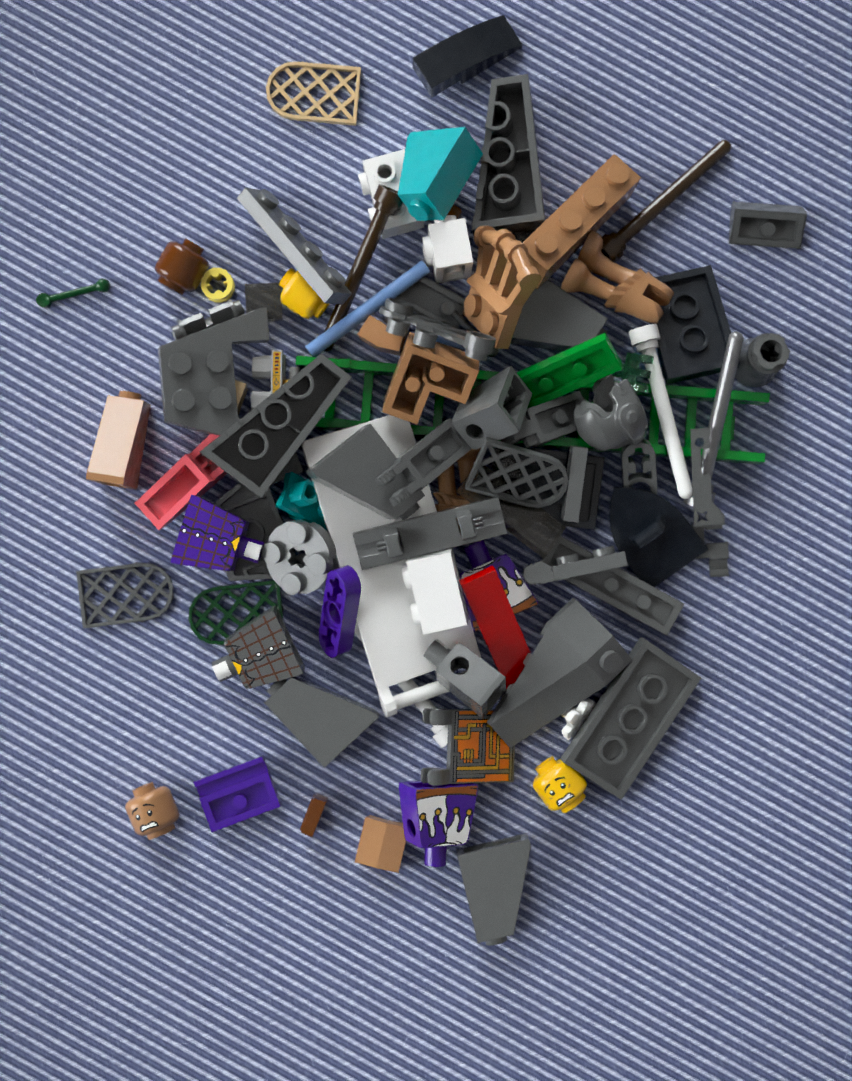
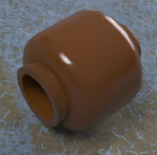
M186 238L182 244L176 241L169 242L155 265V271L160 276L157 281L181 295L185 291H195L209 267L208 261L201 256L204 249Z

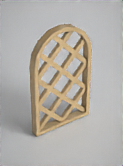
M308 62L284 63L277 67L268 78L266 85L267 100L273 111L283 118L296 121L356 126L358 101L360 98L361 67ZM289 68L302 69L294 75ZM313 69L327 71L323 73L320 77H318V75L313 71ZM285 71L290 79L280 86L275 77L280 72ZM308 71L315 81L305 88L298 78ZM337 71L352 73L343 79ZM333 73L340 83L332 90H329L323 80ZM357 76L354 92L347 83ZM294 82L302 92L291 99L284 90ZM273 84L276 90L271 94L270 89ZM319 84L327 94L316 101L309 92ZM344 86L351 97L341 104L334 94ZM280 93L288 102L281 109L277 108L272 101ZM306 96L313 105L303 113L295 103ZM331 98L338 107L327 115L320 105ZM354 101L352 117L345 107ZM292 107L298 115L289 114L286 111ZM317 109L323 117L308 115ZM342 111L348 119H338L333 117H335L339 112Z

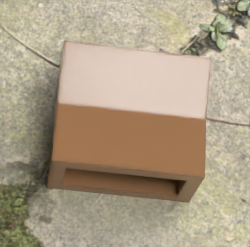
M369 315L357 334L360 340L380 352L401 356L406 337L386 332L387 325Z
M372 815L365 817L355 863L399 873L406 844L403 823Z

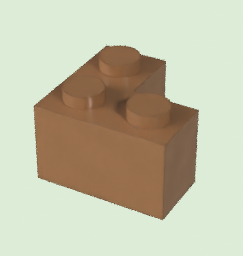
M409 332L385 395L382 412L417 425L430 392L466 404L479 372V360L465 356V352L436 342L435 348L418 346L412 342L414 333Z

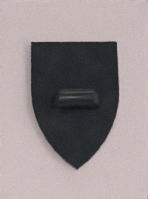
M614 487L609 507L611 533L618 551H625L628 565L640 580L656 587L709 550L683 514L666 499L639 488Z

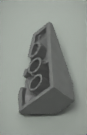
M572 598L546 622L540 632L543 637L533 654H527L523 661L524 669L516 682L508 686L487 721L510 748L605 687L632 661L615 637L575 598Z

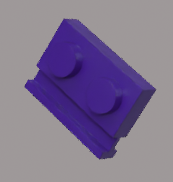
M264 755L193 782L197 788L199 800L211 832L276 809L282 805L270 771L267 768Z

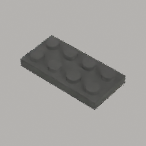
M642 637L639 638L629 654L632 661L612 679L560 758L565 764L621 800L701 680L700 676Z

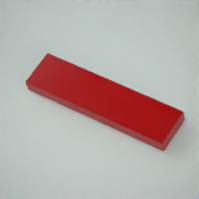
M492 565L459 580V583L496 668L506 677L507 689L510 684L516 682L524 669L523 661L527 654L530 653V650L498 574Z

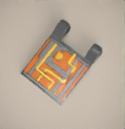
M425 708L423 710L424 723L448 725L446 768H422L420 778L422 783L439 786L447 784L514 782L515 745L510 748L487 723L494 709H491L484 719L471 709Z

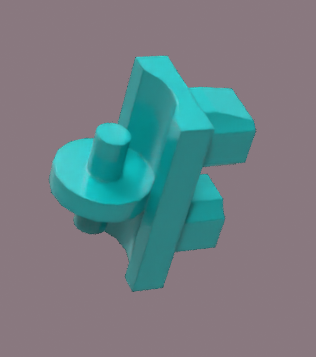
M293 472L286 473L284 488L275 507L287 512L288 516L293 520L303 519L302 521L309 523L315 522L328 532L313 482Z

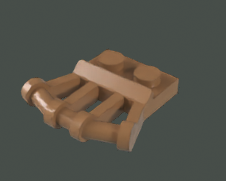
M483 225L479 226L474 232V242L479 247L476 273L467 279V283L471 288L469 295L465 298L462 314L481 333L496 338L494 346L496 349H508L523 305L539 284L541 276L538 269L533 267L529 261L528 248L521 241L516 240L509 230L500 229L496 231L491 226Z

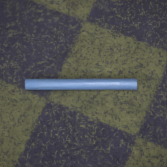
M421 260L307 344L305 348L312 357H316L365 321L369 315L377 312L380 306L385 305L386 298H396L430 273V270Z

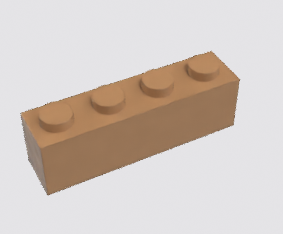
M613 154L523 242L528 248V258L531 265L538 269L541 276L536 289L545 283L585 243L592 231L596 232L632 195L641 177L617 155Z

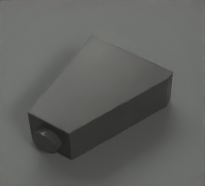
M547 280L538 289H534L523 305L510 344L563 352L598 335L607 334L608 331L602 327L608 318Z
M371 424L360 428L305 471L310 478L387 519H397L398 517L402 520L407 519L420 508L417 502L425 496L420 490L414 492L398 505H392L389 498L392 497L395 491L403 488L409 482L401 472L387 485L379 487L375 479L393 466L397 458Z
M297 676L290 678L288 681L284 679L275 682L267 690L271 697L264 702L324 768L378 719L380 715L371 707Z
M527 833L456 849L477 943L485 942L488 946L497 945L507 941V936L514 935L531 849Z

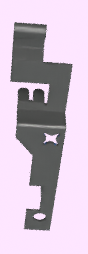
M709 428L690 429L694 523H692V527L704 541V528L706 530L722 529V525H725V515L712 502L711 473L702 474L701 449L710 448ZM697 438H703V446H696L695 441ZM707 511L705 515L707 521L703 519L698 521L699 515L697 512L704 513ZM728 542L706 543L709 550L696 559L709 558L710 577L729 576L727 559L729 558Z

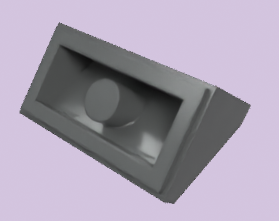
M733 201L730 211L729 244L801 249L807 213L802 206Z

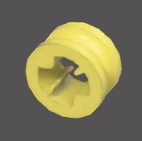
M211 268L206 271L201 279V289L210 301L223 303L233 296L235 283L226 270ZM222 277L225 278L226 281H223L227 288L224 292L217 290L213 294L209 291L213 289L209 284L212 279L219 281Z

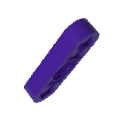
M349 565L328 572L326 577L319 627V642L325 654L330 658H335L349 652L353 645L361 595V582L357 572Z

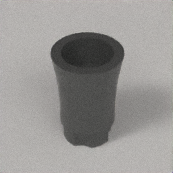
M764 333L755 338L743 340L739 357L740 365L736 370L735 378L748 387H762L770 383L776 377L778 371L785 366L789 358L790 349H788L785 343V338L779 334ZM760 352L766 355L767 361L763 359V355Z

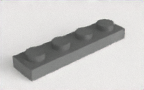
M245 187L237 197L238 201L322 301L329 304H344L352 295L344 285V277L336 269L326 264L321 258L323 256L322 251L314 243L304 238L299 232L301 230L300 225L292 217L285 215L277 206L279 204L278 199L266 189L257 190Z
M555 534L541 561L552 567L557 565L556 558L577 553L579 561L594 557L593 553ZM620 568L563 579L668 636L684 606V603Z

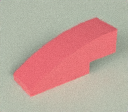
M211 434L207 436L190 454H185L134 503L158 530L164 528L187 509L191 495L201 497L227 474L200 453L201 450L217 439L218 435Z

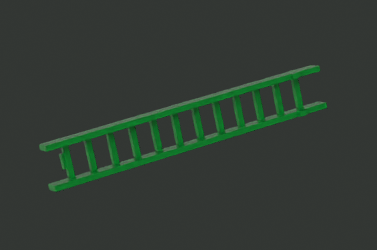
M296 356V366L303 369L317 357ZM328 358L347 373L364 374L361 421L334 419L335 399L325 412V418H321L313 429L339 431L370 421L374 375L393 376L397 363ZM479 370L472 389L499 372ZM596 381L574 391H580L583 399L589 401V392H593L592 386ZM629 382L637 396L651 397L648 441L651 443L656 456L669 457L666 445H658L660 421L650 384ZM665 385L669 398L687 400L684 446L682 450L685 459H692L690 429H695L697 400L714 402L717 389ZM732 390L716 461L758 465L765 462V453L730 450L731 440H734L735 427L733 403L763 406L769 403L770 393ZM435 393L433 427L411 425L414 437L424 438L442 423L444 396ZM576 432V438L562 437L537 446L569 449L570 445L586 447L588 451L620 454L622 449L621 447L606 451L596 450L585 443L578 432ZM520 441V442H518V443L512 444V445L525 446L524 443H523V441ZM635 448L633 455L648 456V454L643 453L642 448Z

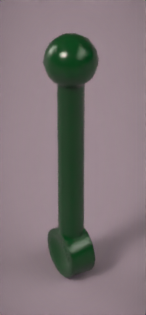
M99 279L96 284L50 296L46 293H41L37 296L36 302L40 307L48 308L55 301L94 291L105 293L110 289V283L107 279Z

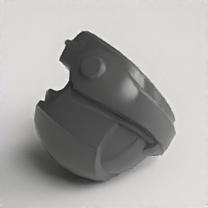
M612 374L597 380L592 386L594 392L593 401L590 402L583 399L581 404L576 405L573 413L575 427L579 436L585 443L599 451L619 449L628 444H639L646 437L645 431L648 428V422L644 408L627 379L619 383L618 381L614 382Z

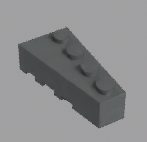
M528 74L491 79L485 124L486 131L482 147L483 155L481 157L476 206L471 230L474 235L475 230L479 226L486 225L493 227L496 231L507 229L512 234L535 231L545 221V211Z
M323 354L319 355L201 450L200 453L261 498L352 376Z

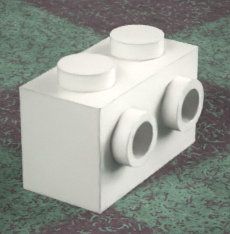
M405 149L362 161L364 173L358 174L363 195H371L373 206L376 202L373 197L379 184L398 191ZM403 203L401 209L396 210L394 216H389L382 232V238L385 239L424 228V221H416ZM374 207L368 209L370 221L376 211Z
M447 215L445 220H434V224H428V236L422 237V249L426 266L433 267L435 282L443 283L469 278L472 273L473 258L466 219H456L455 215Z
M453 548L407 559V567L402 568L406 589H413L415 603L410 604L414 624H421L423 635L468 625L469 616L463 590L459 583L460 577Z

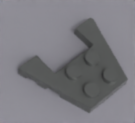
M267 307L256 309L159 346L158 357L164 423L209 435L220 436L241 419L238 417L232 344L267 343L270 340Z
M297 452L294 453L271 485L284 481L286 473L293 472L297 475L304 473ZM238 483L214 503L248 521L249 527L245 537L264 542L265 544L268 542V538L273 530L284 523L279 509L275 507L276 502L270 487L260 498L244 485ZM295 552L297 562L305 566L303 558L306 556V553L297 556ZM262 556L258 564L238 558L235 570L225 571L229 581L273 579ZM336 557L333 558L332 570L339 568Z

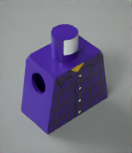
M191 495L170 563L234 571L238 558L258 564L262 556V547L265 543L245 537L249 527L248 521L201 497Z

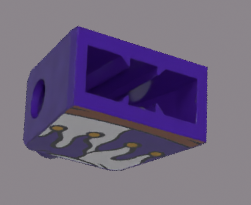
M484 540L464 548L472 568L460 573V580L493 565L514 614L538 604L536 597L507 554L492 559ZM463 592L471 626L475 632L479 630V626Z
M421 781L399 782L404 837L406 841L415 846L425 848V865L431 867L445 866L447 846L465 845L468 842L478 785L468 783L432 786Z

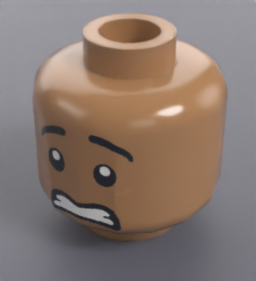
M150 782L132 790L134 797L126 803L125 810L137 835H146L148 840H151L176 828L174 822L178 820L180 813L168 787L160 786L155 788L153 782Z

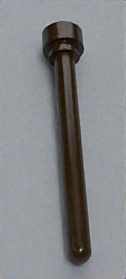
M728 140L719 141L617 233L604 234L602 236V253L615 263L623 257V251L626 249L625 244L731 150L730 142Z
M379 184L373 197L376 200L373 206L376 208V211L344 284L352 295L344 304L335 305L325 331L347 316L389 216H394L396 210H400L403 205V201L398 196V191L382 184ZM335 343L325 349L324 352L331 351Z

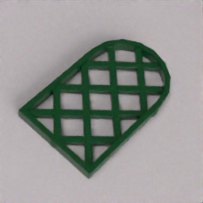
M272 580L229 586L218 585L217 587L204 590L194 598L189 608L188 620L191 629L199 639L208 644L224 645V641L211 639L217 632L225 638L229 636L221 629L227 619L230 618L239 626L236 629L237 631L246 625L253 615L256 617L260 615L257 610L265 601L271 606H277L284 621L280 586ZM272 584L265 594L254 587ZM247 587L240 597L229 590ZM275 588L278 605L268 598ZM222 590L215 600L207 595V593ZM251 590L261 597L254 608L243 601ZM225 593L236 600L229 611L218 604ZM201 597L211 603L203 614L194 608ZM239 604L250 611L243 622L232 615ZM214 607L225 614L218 625L207 618ZM193 613L200 617L196 624H194ZM203 621L214 629L207 638L202 636L197 630Z

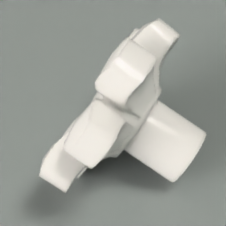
M589 698L579 703L578 707H573L561 715L566 720V726L562 729V734L567 740L575 737L596 705L593 700Z

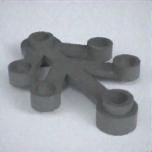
M386 298L385 305L380 306L379 313L385 316L384 321L387 322L385 331L393 335L407 337L410 324L416 326L412 342L418 346L435 348L437 336H441L462 345L466 349L465 356L475 360L487 361L488 355L493 353L496 338L490 335L458 329V325L455 323L414 314V305L403 300Z

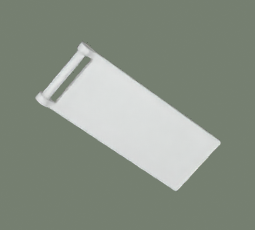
M388 415L303 441L301 446L308 469L360 428L368 424L374 427L396 458H399L416 444L410 422ZM312 479L328 533L335 544L339 568L346 565L351 566L357 572L361 582V595L356 623L385 717L397 714V710L450 692L438 681L392 696L389 686L435 671L437 667L424 657V653L436 639L440 640L451 650L457 643H461L481 658L470 619H468V625L423 635L421 624H414L410 604L415 603L413 589H406L402 568L407 567V559L362 570L353 538V532L401 521L402 519L400 517L397 519H387ZM429 484L421 490L425 496L417 502L420 508L407 519L437 512ZM399 532L400 545L402 547V550H404ZM466 671L458 673L457 675L464 674Z

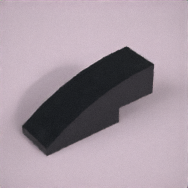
M502 15L452 35L412 58L413 69L432 98L459 81L461 84L465 83L521 49L522 43L505 16Z

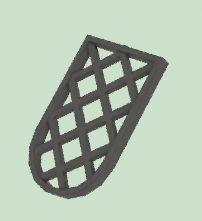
M486 437L465 483V490L491 497L498 496L499 499L527 507L540 508L555 503L563 496L567 490L568 477L563 464L550 455ZM494 447L503 449L505 451L497 454ZM488 448L492 456L482 460ZM513 454L517 463L504 468L500 459ZM518 454L525 455L530 458L521 461ZM495 461L500 470L487 475L483 466ZM537 461L541 470L529 475L525 465ZM543 461L549 462L553 465L546 468ZM520 468L524 477L511 481L507 473ZM479 469L483 477L473 481ZM560 469L564 477L552 481L549 473ZM503 475L507 484L494 488L491 479ZM544 475L548 484L535 488L532 479ZM486 482L489 489L477 485ZM527 482L531 491L519 495L515 486ZM562 484L561 488L557 490L556 486ZM510 489L513 495L503 493V491ZM552 489L554 495L542 500L539 493ZM535 496L536 500H528L526 498Z
M135 562L128 565L76 571L83 629L138 621L145 622L160 617L169 609L174 598V586L171 577L163 568L155 564ZM135 567L151 568L146 575H143ZM127 569L120 579L110 571ZM155 569L160 571L165 577L160 586L149 579ZM131 571L142 579L135 589H132L124 582ZM102 572L95 582L85 575ZM106 574L117 582L109 593L99 586V583ZM82 578L92 585L85 595ZM145 582L156 590L149 600H146L138 593ZM167 583L169 585V594L163 590ZM120 585L131 593L123 604L113 597V594ZM95 589L106 596L98 607L88 600V597ZM159 593L168 599L165 607L161 610L152 604ZM134 596L145 604L138 614H135L127 607ZM109 600L120 607L112 618L102 611V608ZM85 604L94 610L88 620ZM148 607L157 613L148 617H141ZM123 610L133 617V619L116 621ZM98 614L109 621L91 624Z

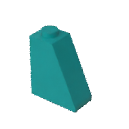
M466 127L410 132L408 135L398 196L416 221L445 220L481 159L483 153Z

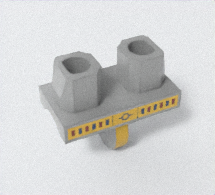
M271 350V355L252 358V377L254 379H271V392L252 391L251 410L288 381L286 380V355H283V350ZM300 367L289 368V380L300 371Z

